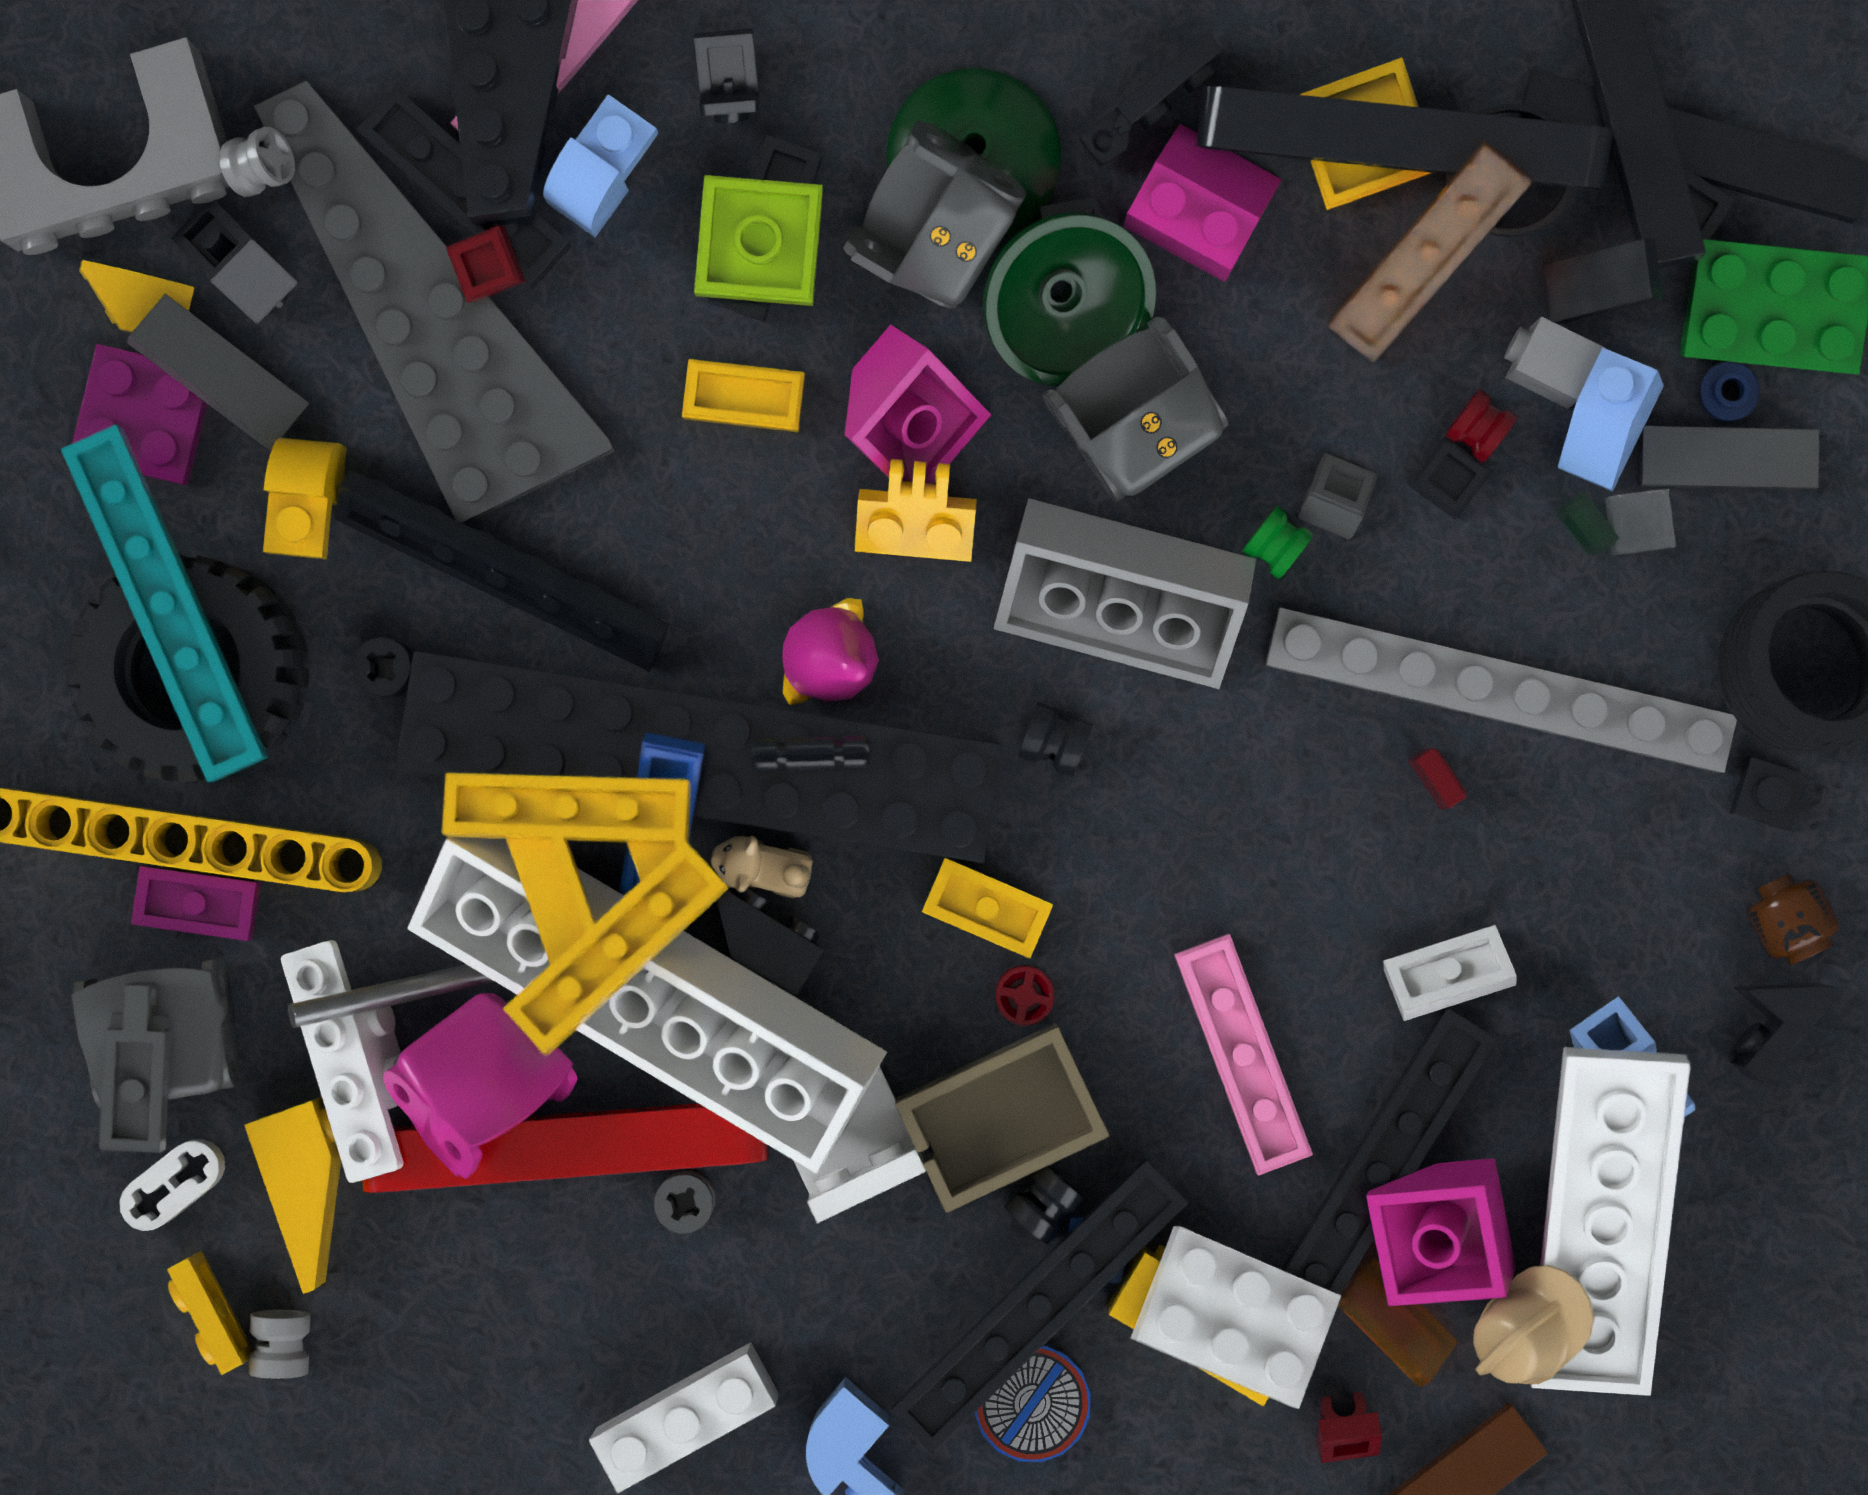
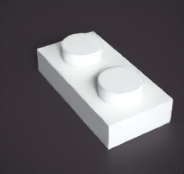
M1496 925L1383 961L1384 972L1403 1021L1516 986L1517 975Z

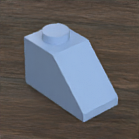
M1602 348L1576 401L1558 468L1613 492L1664 387L1658 370Z

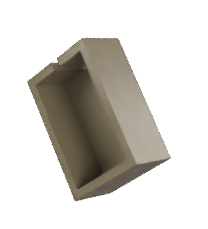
M1056 1023L897 1097L895 1101L898 1112L917 1152L928 1149L929 1143L933 1149L932 1153L923 1157V1165L946 1213L1109 1137Z

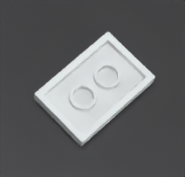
M1174 1226L1130 1339L1285 1405L1299 1409L1341 1295L1183 1227Z

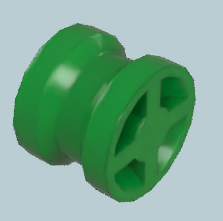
M1277 505L1241 552L1248 557L1263 560L1268 564L1269 573L1279 580L1298 558L1315 533L1306 526L1297 528L1288 521L1287 512Z

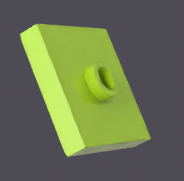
M704 175L694 289L695 296L813 306L823 185Z

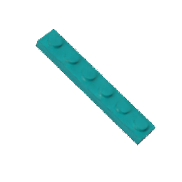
M115 424L62 448L61 452L207 782H215L268 758L123 428Z

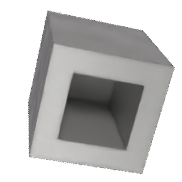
M1541 316L1530 326L1529 330L1520 326L1515 333L1504 356L1505 359L1513 362L1505 378L1568 409L1576 403L1602 348L1605 347Z

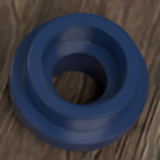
M1725 362L1714 366L1705 373L1699 385V400L1703 409L1711 417L1720 421L1730 422L1745 417L1754 409L1759 398V385L1756 377L1747 367L1735 362ZM1724 381L1734 382L1738 386L1739 397L1736 401H1729L1723 397L1721 387Z

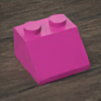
M1179 124L1132 203L1123 227L1225 282L1282 179L1233 152L1196 147L1197 132Z
M1495 1158L1436 1163L1368 1191L1366 1198L1388 1306L1507 1297L1516 1270V1264Z

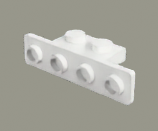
M334 940L287 953L281 957V963L293 1003L351 990L338 944ZM391 1006L301 1026L347 1180L350 1183H354L402 1168L403 1159L388 1113V1109L398 1105L388 1093L383 1081V1074L397 1063L401 1054L394 1032L395 1016Z

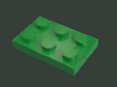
M1703 239L1706 254L1701 260L1693 261L1680 356L1859 375L1868 322V255Z

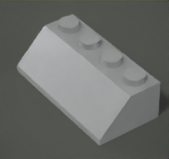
M1028 498L994 629L1220 689L1249 604L1256 559Z

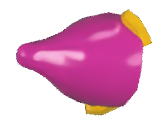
M846 598L830 608L812 610L790 627L783 644L782 653L785 671L783 695L789 705L804 703L811 698L823 702L849 700L871 684L879 658L874 638L863 625L864 611L862 600Z

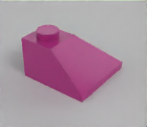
M890 324L852 369L845 436L888 478L891 459L903 460L904 476L902 481L913 482L914 462L921 461L926 462L925 483L933 484L938 463L950 464L991 414L928 348Z

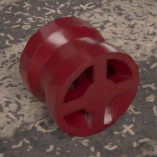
M1479 389L1450 425L1445 436L1453 442L1463 441L1472 448L1473 457L1483 463L1507 435L1518 416L1509 409L1499 410L1493 406L1490 401V395Z
M1017 965L1008 969L1000 976L995 987V1000L1000 1012L1008 1021L1017 1025H1033L1042 1021L1050 1013L1054 1004V989L1050 979L1040 969L1031 965Z

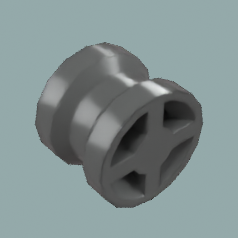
M693 1170L677 1171L669 1175L658 1188L654 1198L655 1214L659 1222L668 1230L678 1234L692 1233L702 1228L712 1215L716 1204L715 1190L711 1181L702 1173Z

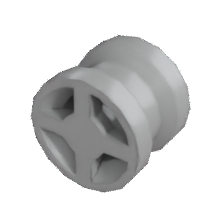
M262 127L254 130L249 134L248 139L236 137L228 140L222 145L219 153L220 167L225 180L237 194L243 197H252L260 194L266 188V185L278 187L286 184L293 178L295 172V160L291 147L285 137L272 127Z

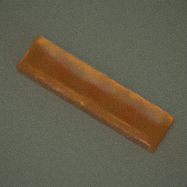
M1484 141L1329 320V328L1372 362H1375L1530 186L1531 178Z

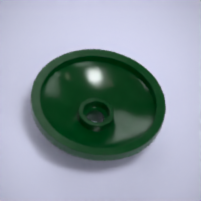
M981 68L959 69L946 72L927 81L916 89L901 106L888 136L887 168L906 144L907 137L915 122H931L964 143L971 138L980 139L986 147L980 156L989 164L1016 180L1025 190L1026 197L1016 211L1013 222L1003 238L1023 229L1039 215V207L1046 206L1052 196L1059 176L1061 164L1060 138L1049 110L1042 100L1025 84L1009 75L994 70Z
M1068 212L1046 217L1026 227L1009 241L998 255L989 272L983 295V317L988 336L1002 359L1017 373L1034 382L1058 387L1072 372L1095 354L1129 335L1149 328L1147 322L1152 320L1156 304L1154 271L1146 252L1139 242L1114 221L1099 215L1083 212ZM1065 280V290L1060 295L1051 296L1052 286L1058 281Z

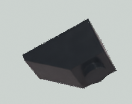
M215 200L205 203L171 238L209 281L256 324L267 314L277 311L287 300L289 292L298 284L291 274Z

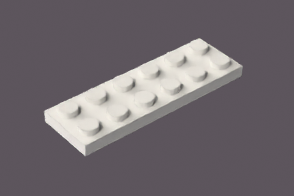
M1568 1047L1563 1049L1540 1266L1550 1265L1565 1270L1582 1284L1591 1299L1594 1324L1592 1335L1583 1349L1552 1378L1539 1385L1531 1384V1388L1651 1396L1690 1062L1686 1055Z

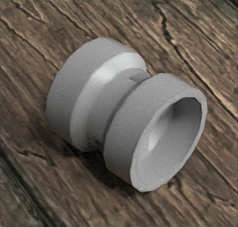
M262 1310L252 1312L250 1314V1333L257 1339V1343L255 1344V1351L249 1355L248 1374L258 1378L271 1379L295 1378L307 1375L309 1373V1354L303 1349V1338L310 1332L311 1314L301 1310Z

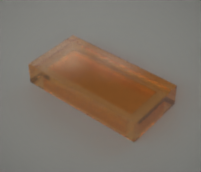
M1375 1258L1362 1266L1339 1300L1338 1307L1419 1388L1432 1381L1458 1343L1421 1304L1388 1306L1380 1263Z

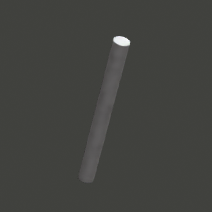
M465 964L288 1005V1014L293 1028L495 981Z

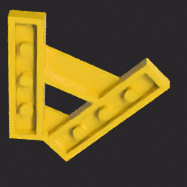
M446 773L442 834L447 837L506 838L547 954L550 966L503 1008L543 1054L549 1055L729 889L688 844L691 783L689 780ZM567 840L627 842L641 882L597 922Z

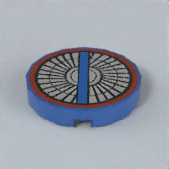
M1045 1343L974 1415L983 1437L999 1453L1019 1462H1044L1063 1455L1081 1438L1090 1418L1091 1393L1079 1365L1066 1353Z

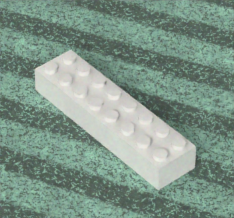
M448 837L407 929L518 995L550 966L507 840L506 838ZM578 869L597 922L624 895ZM684 931L675 937L576 1029L814 1173L818 1172L840 1139L887 1054V1051Z

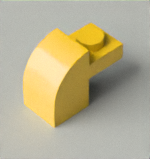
M278 438L269 456L264 481V491L269 494L263 552L274 555L327 559L332 505H337L339 485L344 479L347 447L333 442Z

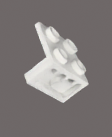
M880 1066L840 1139L818 1172L814 1173L794 1161L809 1192L807 1203L817 1223L926 1172L923 1165V1156L921 1152H917L895 1105L896 1099Z

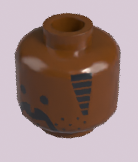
M1788 873L1757 888L1762 899L1750 907L1748 916L1770 957L1774 959L1787 958L1789 964L1793 965L1834 945L1830 937L1838 930L1839 921L1817 881L1806 879L1795 883L1791 874Z

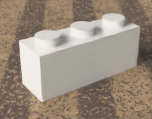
M750 1342L596 1427L589 1442L616 1492L619 1493L776 1406L779 1393Z

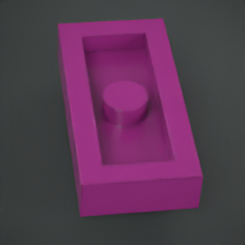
M139 866L131 925L250 941L253 940L261 882L151 866Z

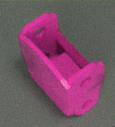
M491 993L475 995L404 1049L399 1055L397 1063L383 1074V1081L388 1093L410 1118L425 1144L455 1176L460 1175L463 1178H468L476 1171L482 1158L479 1145L499 1137L518 1125L536 1111L547 1099L562 1102L570 1096L577 1082V1075L572 1068L573 1063L558 1047L549 1055L543 1054L503 1009L507 1003L501 997Z

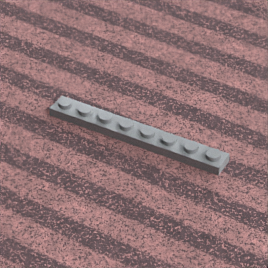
M1278 608L1264 665L1716 773H1725L1737 721L1733 714L1284 608Z

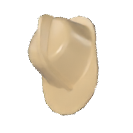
M1550 1265L1532 1266L1514 1277L1507 1297L1492 1298L1475 1326L1473 1344L1477 1357L1480 1360L1475 1369L1479 1375L1491 1373L1495 1378L1506 1383L1539 1385L1552 1378L1583 1349L1592 1335L1594 1314L1591 1299L1582 1284L1567 1271Z

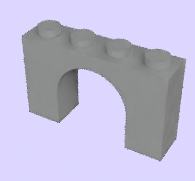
M187 37L130 54L149 117V136L146 148L137 164L127 174L108 184L81 186L63 180L55 170L50 159L33 101L18 89L0 94V240L16 251L23 250L25 255L41 254L57 248L59 245L57 239L76 233H79L82 238L101 236L114 230L113 222L132 216H135L138 221L152 220L167 215L171 211L169 207L171 204L191 199L192 203L195 204L208 203L218 200L227 194L225 188L230 186L222 174L219 161L221 147L227 142L201 53Z

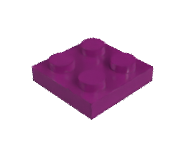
M96 344L72 444L116 424L123 428L145 477L188 486L207 403L142 354Z

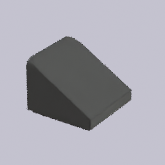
M1324 452L1299 511L1298 519L1344 538L1351 539L1364 517L1378 474Z

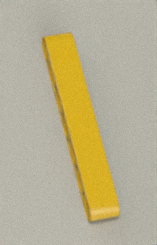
M0 788V800H6L12 809L10 824L5 829L0 830L1 843L337 892L365 890L379 879L382 870V858L378 850L370 842L361 839L20 789ZM59 807L64 808L71 818L69 832L61 839L52 833L49 825L51 814ZM118 815L122 816L129 826V837L121 847H115L107 836L109 822ZM176 823L181 825L188 835L187 847L178 856L170 853L165 845L167 830ZM233 832L239 833L247 845L244 859L236 865L231 864L223 854L224 840ZM292 840L298 842L305 851L304 865L296 873L288 872L283 867L280 858L282 848L287 842ZM350 848L356 850L364 861L363 873L354 882L347 881L338 870L340 856Z

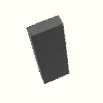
M167 294L163 295L128 337L127 343L270 452L276 440L283 438L309 405V402Z
M1644 426L1639 436L1638 487L1815 490L1819 488V430Z

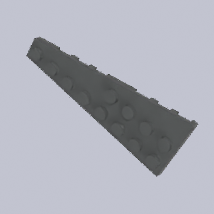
M307 81L254 106L263 126L278 130L292 149L295 160V172L290 181L455 520L467 524L615 451L609 438L490 297L475 303H467L446 250L447 246Z

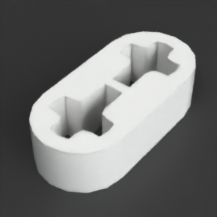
M192 1139L175 1147L124 1189L120 1198V1212L124 1220L132 1228L141 1231L154 1230L170 1222L213 1188L222 1178L225 1170V1160L220 1148L213 1142L205 1139ZM187 1152L193 1157L201 1154L207 1157L209 1163L203 1168L204 1174L207 1176L205 1180L197 1175L180 1184L175 1178L189 1164L184 1156ZM165 1185L170 1193L156 1205L160 1215L157 1217L153 1212L144 1215L140 1214L137 1206L142 1202V1197L138 1191L142 1189L143 1192L149 1194Z

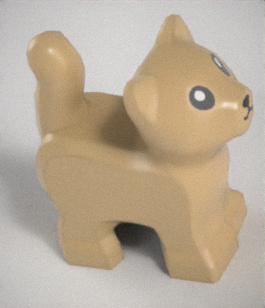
M734 836L716 846L712 853L711 864L719 878L726 885L734 887L739 892H744L747 887L753 889L757 887L773 891L774 894L780 896L800 898L806 893L811 877L813 860L812 855L807 851L764 845L763 841L757 840L754 836Z

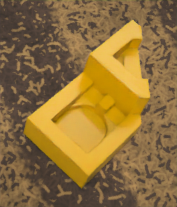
M82 260L80 263V273L85 280L87 279L105 308V313L112 324L116 323L122 331L132 333L164 294H167L189 311L194 287L95 262Z

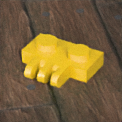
M891 459L888 491L859 490L855 552L971 562L977 499L947 497L950 464L938 463L935 472L936 484L925 483L926 462H914L913 482L902 481L904 476L903 460Z

